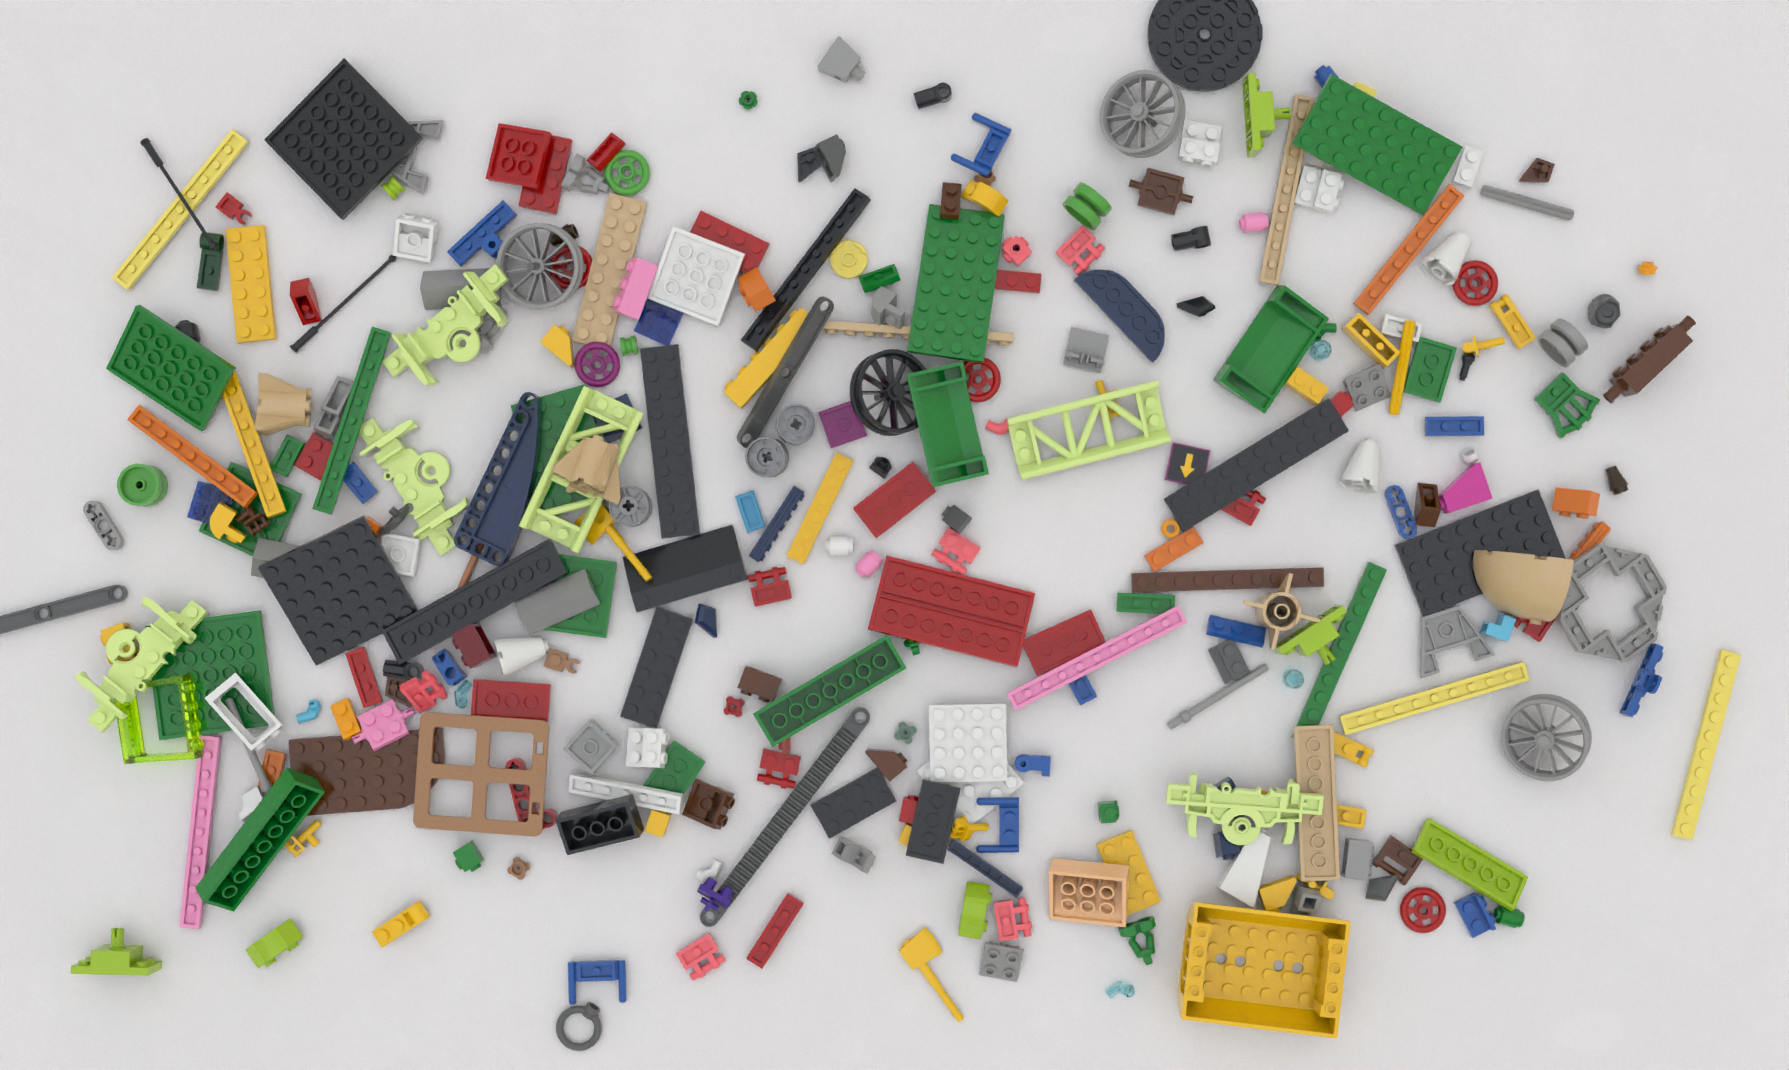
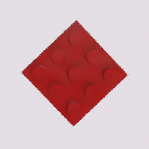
M499 123L486 179L539 189L552 133Z

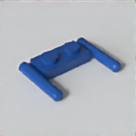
M974 113L972 115L974 121L991 129L974 162L957 154H952L951 160L988 177L1012 129Z
M1019 797L977 798V805H999V845H978L976 848L977 852H1019Z
M625 960L568 962L569 1003L573 1005L577 1002L576 981L618 980L619 1002L625 1003L627 1000Z

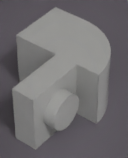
M880 286L872 296L871 316L874 322L880 326L885 321L889 325L901 329L904 325L905 312L897 308V294Z
M839 837L832 852L841 861L852 864L867 874L876 858L869 849L843 837Z
M1297 886L1292 894L1293 902L1290 913L1311 916V913L1317 914L1322 897L1319 890Z

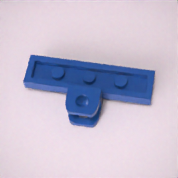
M502 200L447 251L448 254L461 267L481 248L492 258L497 259V251L503 243L497 234L517 214Z
M1658 644L1649 645L1619 712L1620 714L1633 717L1640 708L1639 702L1641 697H1644L1646 692L1650 694L1657 692L1662 677L1655 674L1654 668L1663 657V646Z

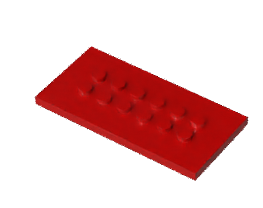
M886 556L868 630L1017 668L1035 593Z

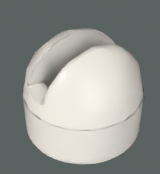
M1474 447L1467 448L1462 452V457L1468 464H1474V461H1477L1479 458L1477 449Z

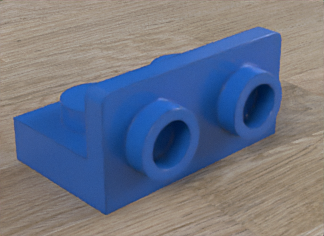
M1473 892L1454 902L1472 938L1488 930H1496L1494 925L1496 920L1491 912L1488 913L1486 909L1487 902L1482 895L1479 896V894Z

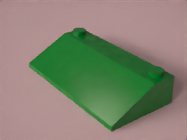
M1277 285L1213 381L1265 414L1329 318L1287 286Z
M963 361L906 374L932 487L988 475V467L985 455L982 453L967 389V377Z

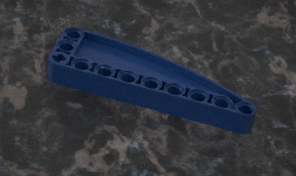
M525 392L520 397L454 536L456 547L492 565L500 566L509 561L522 530V527L519 526L520 521L532 497L541 442V399L537 394ZM530 396H533L535 400L532 406L527 405V399ZM521 414L526 415V421L523 424H520L518 420ZM513 431L518 433V438L515 441H512L510 438ZM505 448L510 452L506 459L502 456V451ZM496 466L501 467V474L498 476L494 474ZM488 483L493 485L491 493L486 492V485ZM481 500L485 503L482 511L477 507L478 502ZM471 518H475L477 522L474 528H471L469 525ZM462 537H466L468 542L463 543L464 541H461ZM481 543L485 545V552L483 554L478 551V546ZM497 552H501L503 556L500 562H497L495 559Z

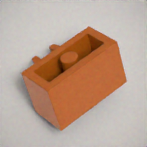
M757 267L737 278L740 283L737 286L748 307L752 305L755 312L764 309L767 305L776 301Z
M1556 487L1552 510L1559 512V516L1571 517V514H1577L1576 517L1588 519L1589 516H1597L1600 493Z

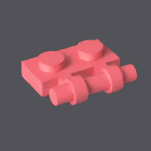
M1082 225L1056 251V254L1068 266L1075 262L1078 266L1073 271L1079 276L1089 268V265L1095 259L1101 256L1100 253L1105 247L1100 243L1095 248L1092 243L1096 238ZM1087 249L1090 254L1082 260L1079 256Z
M948 527L938 543L944 547L943 551L940 552L935 548L931 555L937 558L938 562H943L951 567V570L955 573L959 572L964 575L967 568L961 565L962 562L965 560L971 564L980 547ZM949 551L959 557L957 561L946 556Z
M428 670L422 672L423 680L420 681L417 677H414L399 685L400 691L419 713L437 705L436 698L440 697L444 700L448 697L444 686L439 684L435 675L429 673ZM431 686L433 690L428 691L426 688Z
M1025 897L1018 898L1019 906L1013 907L1012 899L993 902L999 941L1018 939L1019 930H1023L1024 937L1032 936V922L1029 921L1028 916L1029 905L1026 904ZM1015 913H1020L1022 923L1016 924Z
M710 933L676 952L685 970L690 967L694 968L695 971L689 974L693 981L699 977L706 976L705 973L713 968L717 969L721 966V963L726 961L723 954L718 957L714 956L713 953L718 951L719 948ZM707 957L710 962L701 967L698 962Z

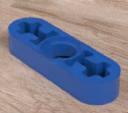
M1397 485L1389 486L1385 490L1384 495L1398 534L1405 539L1412 538L1417 533V526L1403 489ZM1392 489L1398 491L1399 494L1396 495L1397 501L1402 500L1403 503L1393 506L1392 503L1396 502L1394 497H1390ZM1399 506L1404 507L1406 510V514L1402 518L1396 515V509ZM1407 518H1409V521H1406L1407 527L1412 528V530L1409 531L1410 535H1408V533L1403 532V530L1405 529V524H1400L1399 521L1406 520Z

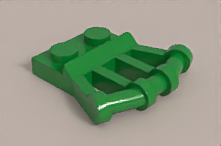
M1564 372L1560 373L1534 398L1546 414L1551 417L1556 434L1560 439L1565 437V434L1575 430L1579 431L1582 428V424L1592 418L1593 410L1600 402L1599 398L1580 390ZM1575 395L1589 401L1586 409L1574 398ZM1568 402L1580 413L1577 419L1564 407ZM1558 411L1570 422V425L1562 427L1557 415Z

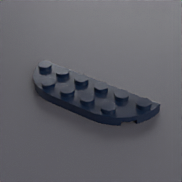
M1090 270L1073 280L1151 363L1158 358L1164 346L1165 329L1163 321L1158 312L1127 279L1111 270Z

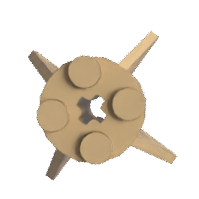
M258 373V405L255 430H259V435H269L295 426L309 427L312 412V403H310L312 388H298L268 373Z
M593 435L592 438L584 437L582 441L554 464L551 472L566 479L567 483L569 482L566 492L579 491L586 495L588 492H593L595 497H601L615 505L619 504L621 495L618 469L620 447L618 445L606 443L604 438L598 435Z
M1292 573L1287 574L1277 592L1263 594L1257 603L1243 600L1242 603L1255 608L1257 621L1263 627L1268 628L1269 647L1273 650L1276 647L1279 630H1289L1300 619L1320 623L1319 618L1301 614L1299 602L1293 595L1289 594L1293 577Z

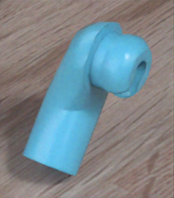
M315 699L310 700L307 712L296 715L299 724L317 718L321 710L319 701Z

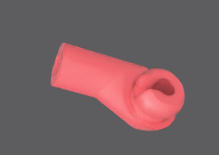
M1005 419L1004 422L999 424L988 420L985 429L997 435L1006 434L1009 432L1008 420Z

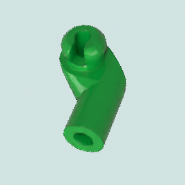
M1326 323L1314 341H1320L1326 332L1336 333V323Z

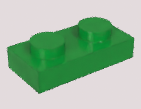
M895 264L859 276V280L864 293L880 288V286L884 287L898 282L900 277Z
M287 434L270 465L271 469L285 477H289L306 443Z

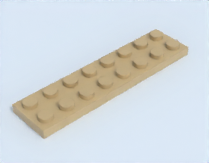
M609 193L572 341L582 344L603 342L610 346L612 345L619 314L612 312L614 308L612 304L614 298L620 292V281L622 278H625L627 272L625 270L626 264L631 258H634L647 202Z
M1333 725L1293 726L1295 780L1300 786L1299 792L1323 794L1324 796L1322 815L1302 814V822H1297L1300 881L1340 880Z

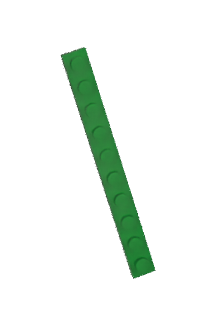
M375 327L371 328L319 486L313 510L330 515L333 514L392 334L391 332Z
M1371 562L1367 563L1337 631L1340 636L1333 640L1329 649L1336 659L1330 661L1331 663L1327 665L1323 663L1296 726L1320 724L1387 569Z

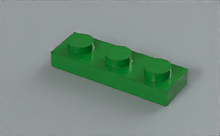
M1117 593L1116 612L1162 614L1175 607V595Z

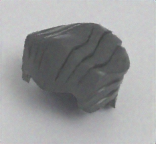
M1601 294L1595 297L1589 304L1588 319L1597 327L1611 328L1613 323L1620 317V303L1609 294Z

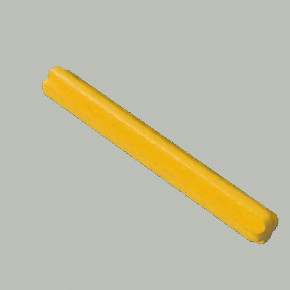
M1405 320L1399 349L1401 353L1398 355L1388 411L1393 415H1399L1416 325L1415 321Z

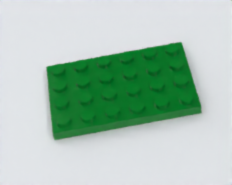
M139 304L135 306L106 369L202 432L206 429L236 367Z
M585 385L540 397L541 442L534 489H536ZM528 400L527 405L532 406L535 400ZM517 404L511 405L512 412H514ZM585 412L576 432L597 427L595 417ZM525 414L519 416L520 424L526 421ZM552 481L540 508L546 510L588 498L577 492L568 493L566 492V487Z

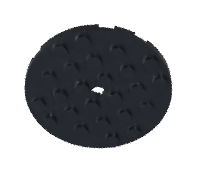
M1158 0L1151 13L1147 30L1149 51L1159 70L1175 84L1189 90L1203 92L1220 90L1240 80L1256 61L1263 36L1258 9L1252 0ZM1203 29L1208 30L1210 37L1206 39L1201 38L1200 31Z

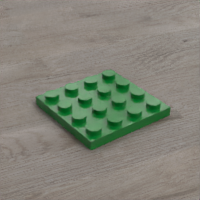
M231 462L227 470L258 493L250 469ZM276 482L287 512L268 518L270 527L263 528V531L257 532L255 537L250 534L247 527L243 524L250 518H247L240 524L234 518L230 525L247 536L242 543H233L226 538V534L220 540L214 536L210 528V517L220 502L238 511L236 516L245 510L242 505L218 488L199 532L253 556L258 538L281 541L302 494ZM257 494L250 504L256 514L261 513L266 516L259 494Z
M559 554L569 573L551 583L586 569L601 604L543 630L607 638L617 562Z

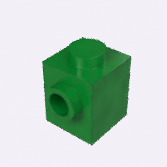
M473 840L453 852L456 858V865L460 870L463 869L464 872L469 869L471 872L481 867L480 862L485 860Z

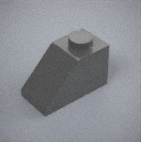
M837 134L819 142L813 148L830 182L835 181L840 176L846 154L845 144L842 139H839Z
M955 505L952 507L947 506L941 514L944 516L942 521L958 534L972 520V517Z

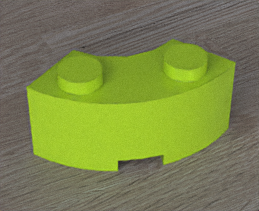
M967 881L958 936L981 939L982 932H986L988 921L985 920L987 905H991L992 893H989L990 885Z
M290 918L245 950L258 969L264 964L268 967L277 961L275 957L288 949L290 952L299 946L298 941L303 936Z

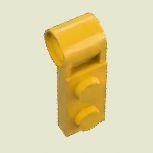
M418 901L373 930L372 933L382 948L429 918L430 915L421 901Z

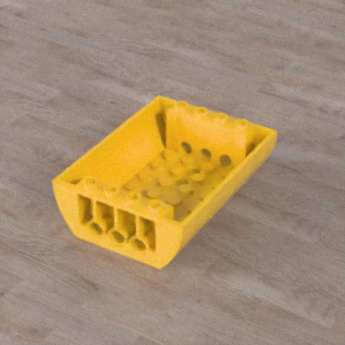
M1192 902L1186 916L1178 984V1008L1181 1020L1337 1038L1351 921ZM1220 953L1226 955V960L1223 963L1216 962V956ZM1237 956H1244L1245 963L1238 966L1235 964ZM1280 960L1283 962L1281 970H1274L1273 964L1275 961ZM1295 963L1302 964V970L1298 973L1292 970Z

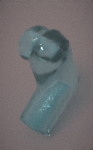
M1118 981L1105 990L1110 998L1118 993L1124 994L1129 998L1135 994L1134 987L1122 981Z

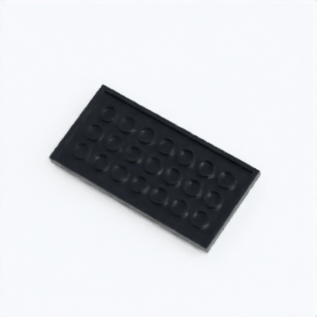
M1539 489L1394 545L1422 616L1483 594L1474 573V550L1537 555V557L1548 556L1566 559Z

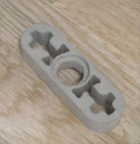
M98 501L86 502L83 512L104 546L109 550L121 549L124 545V539L104 506ZM91 505L97 506V508L95 509L97 515L95 513H90V510L92 509ZM102 520L108 522V528L105 531L99 528V523ZM111 537L117 538L116 546L110 545L112 542Z

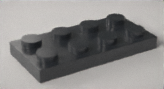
M877 767L811 804V807L830 839L896 802V799Z
M926 779L922 780L906 856L944 864L961 787Z

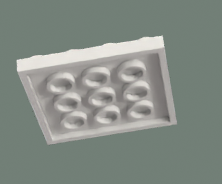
M673 226L647 299L719 326L745 253Z
M1006 703L929 705L930 781H1007Z
M930 760L916 770L922 779L930 780ZM1008 762L1007 781L939 782L961 787L954 819L960 818L964 814L969 824H974L997 806L977 805V798L1008 797L1024 784Z

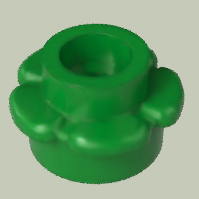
M752 91L742 92L739 98L740 105L744 109L750 110L758 103L757 95Z

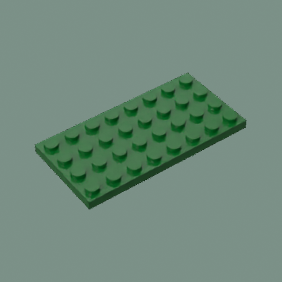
M1332 74L1329 75L1291 143L1421 215H1424L1463 148L1459 144Z
M929 204L907 352L984 363L1005 215L1001 214L998 217L989 212L960 208L959 220L940 218L941 206Z

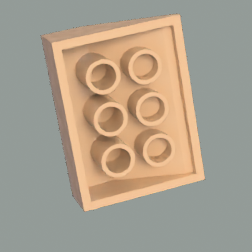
M1052 859L1049 869V919L1126 927L1129 893L1128 865Z

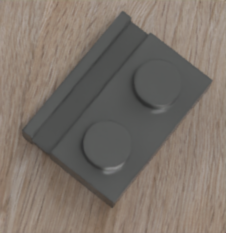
M1226 640L1208 649L1224 684L1250 673L1235 641Z

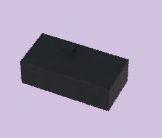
M633 794L562 811L555 819L567 855L640 838L644 831Z

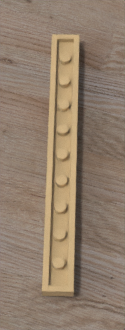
M1294 95L1291 119L1289 120L1258 281L1260 283L1275 286L1279 284L1304 150L1291 143L1313 105V97Z
M827 321L822 330L826 331V334L836 335L838 331L845 332V335L856 336V333H864L866 337H875V334H883V338H894L895 335L902 336V339L909 340L911 326H902L901 329H898L891 325L879 326L878 324ZM988 332L986 345H990V342H998L999 346H1009V343L1014 341V333Z

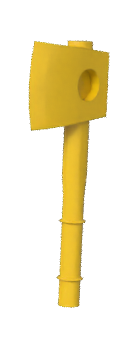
M602 503L586 540L593 545L607 533L633 564L639 575L646 582L649 581L652 576L615 529L613 524L616 521L610 515L606 505ZM586 512L575 521L576 525L580 526Z
M924 927L911 939L905 940L899 952L912 970L917 967L950 1010L951 1015L955 1017L957 1022H960L964 1018L926 963L941 954L942 950L934 936Z

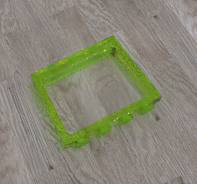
M190 674L144 682L148 687L170 683L178 685L188 752L147 754L144 748L137 696L130 703L125 702L121 704L118 700L115 702V705L128 715L125 719L117 717L124 764L191 760L203 757L202 749L204 743L199 736L201 723L197 720L196 716L198 704L194 701L193 696L195 684L191 682Z

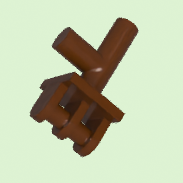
M251 504L247 508L243 507L245 511L235 517L239 524L250 518L243 524L253 537L256 536L257 532H262L263 528L270 527L267 516L261 513L256 514Z

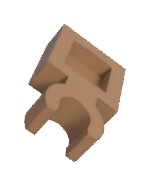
M549 648L544 667L563 672L565 667L568 672L574 674L577 673V670H573L571 664L573 662L580 664V661L578 659L568 660V653Z

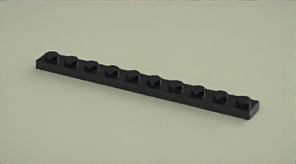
M854 188L773 297L776 301L763 309L742 337L741 341L745 345L758 352L871 201L869 196Z

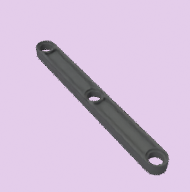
M822 296L815 301L739 430L737 441L743 447L747 448L752 441L759 437L833 312L834 304L829 298ZM827 301L828 308L824 311H821V304ZM784 368H789V374L785 377H782V370ZM750 434V440L743 443V436Z
M112 585L1 615L0 634L122 602L127 598L128 591L123 585ZM116 588L122 590V596L119 599L113 596V591ZM42 608L48 611V616L45 619L39 616V611Z

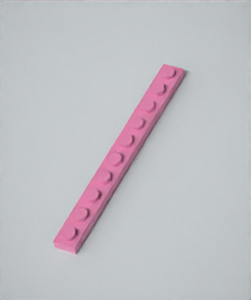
M1179 605L1007 692V695L1016 711L1186 624L1187 621Z
M200 735L179 926L181 928H201L204 902L201 900L195 887L207 873L221 744L220 736Z

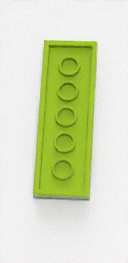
M1430 818L1425 820L1411 851L1510 911L1515 910L1528 879V876Z

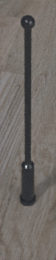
M149 138L141 140L140 144L145 148L155 165L160 167L209 242L210 249L216 250L217 244L211 240L165 170L164 163L151 145Z
M390 255L380 268L318 325L312 326L293 345L291 344L290 348L297 353L303 345L318 333V329L386 266L391 262H395L396 256Z

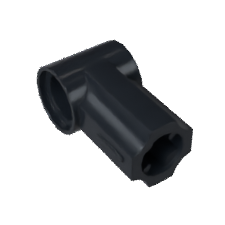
M944 82L913 93L918 110L938 103H946L952 97L950 85ZM940 89H947V96L940 97L938 95Z
M1208 226L1196 227L1191 229V231L1172 234L1171 242L1174 251L1210 246L1211 240Z
M386 659L383 665V676L410 680L414 678L410 674V668L413 666L417 669L415 677L420 679L424 668L419 663L404 662L399 665L398 661Z

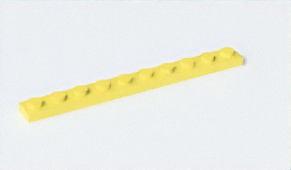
M233 129L181 191L192 211L196 209L249 143ZM177 196L112 276L126 290L132 288L190 216L179 196Z
M1726 650L1719 651L1671 835L1693 840L1741 658L1740 654Z
M1519 662L1339 716L1343 733L1347 735L1526 682L1530 679L1525 663Z

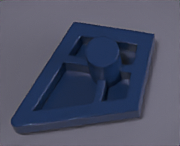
M698 604L695 623L713 638H717L716 609Z

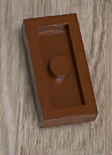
M943 182L940 218L959 220L962 184Z

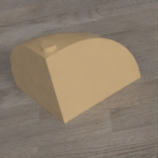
M1474 550L1473 566L1477 583L1484 596L1497 609L1516 618L1530 620L1529 624L1541 625V622H1550L1559 614L1569 589L1574 560L1548 556L1537 557V555Z

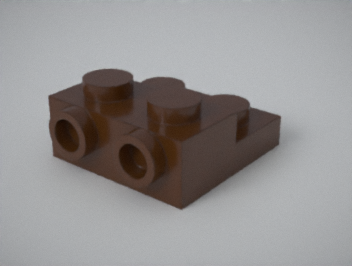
M696 779L682 815L710 828L721 830V827L727 824L728 817L726 814L728 809L734 806V793Z

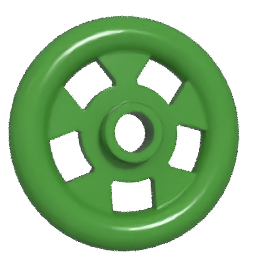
M621 150L605 167V180L608 186L618 194H636L649 181V164L640 153L633 150ZM626 157L628 163L620 165L618 160ZM635 161H638L641 165L638 170L632 165ZM612 169H618V177H612ZM626 170L631 171V174L629 176L624 175V172ZM637 175L642 177L638 184L633 182ZM621 180L628 182L627 188L619 186Z

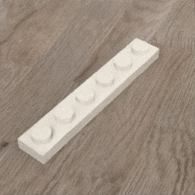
M576 772L570 774L569 793L604 800L633 794L636 805L639 807L674 814L681 813L682 793Z

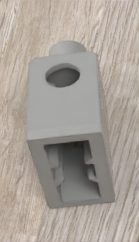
M839 36L818 65L820 72L844 83H847L851 76L860 82L866 74L864 70L858 67L861 63V57Z

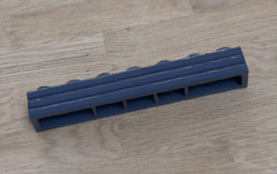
M793 486L752 549L749 557L757 562L764 560L766 557L764 554L772 548L771 543L777 540L779 537L777 534L786 526L784 523L792 517L791 512L797 509L799 500H803L805 496L804 491Z
M955 839L948 846L947 850L959 857L1017 898L1023 890V886Z

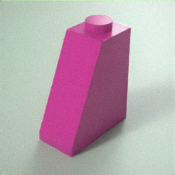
M1480 462L1471 464L1439 494L1440 509L1444 514L1493 499Z

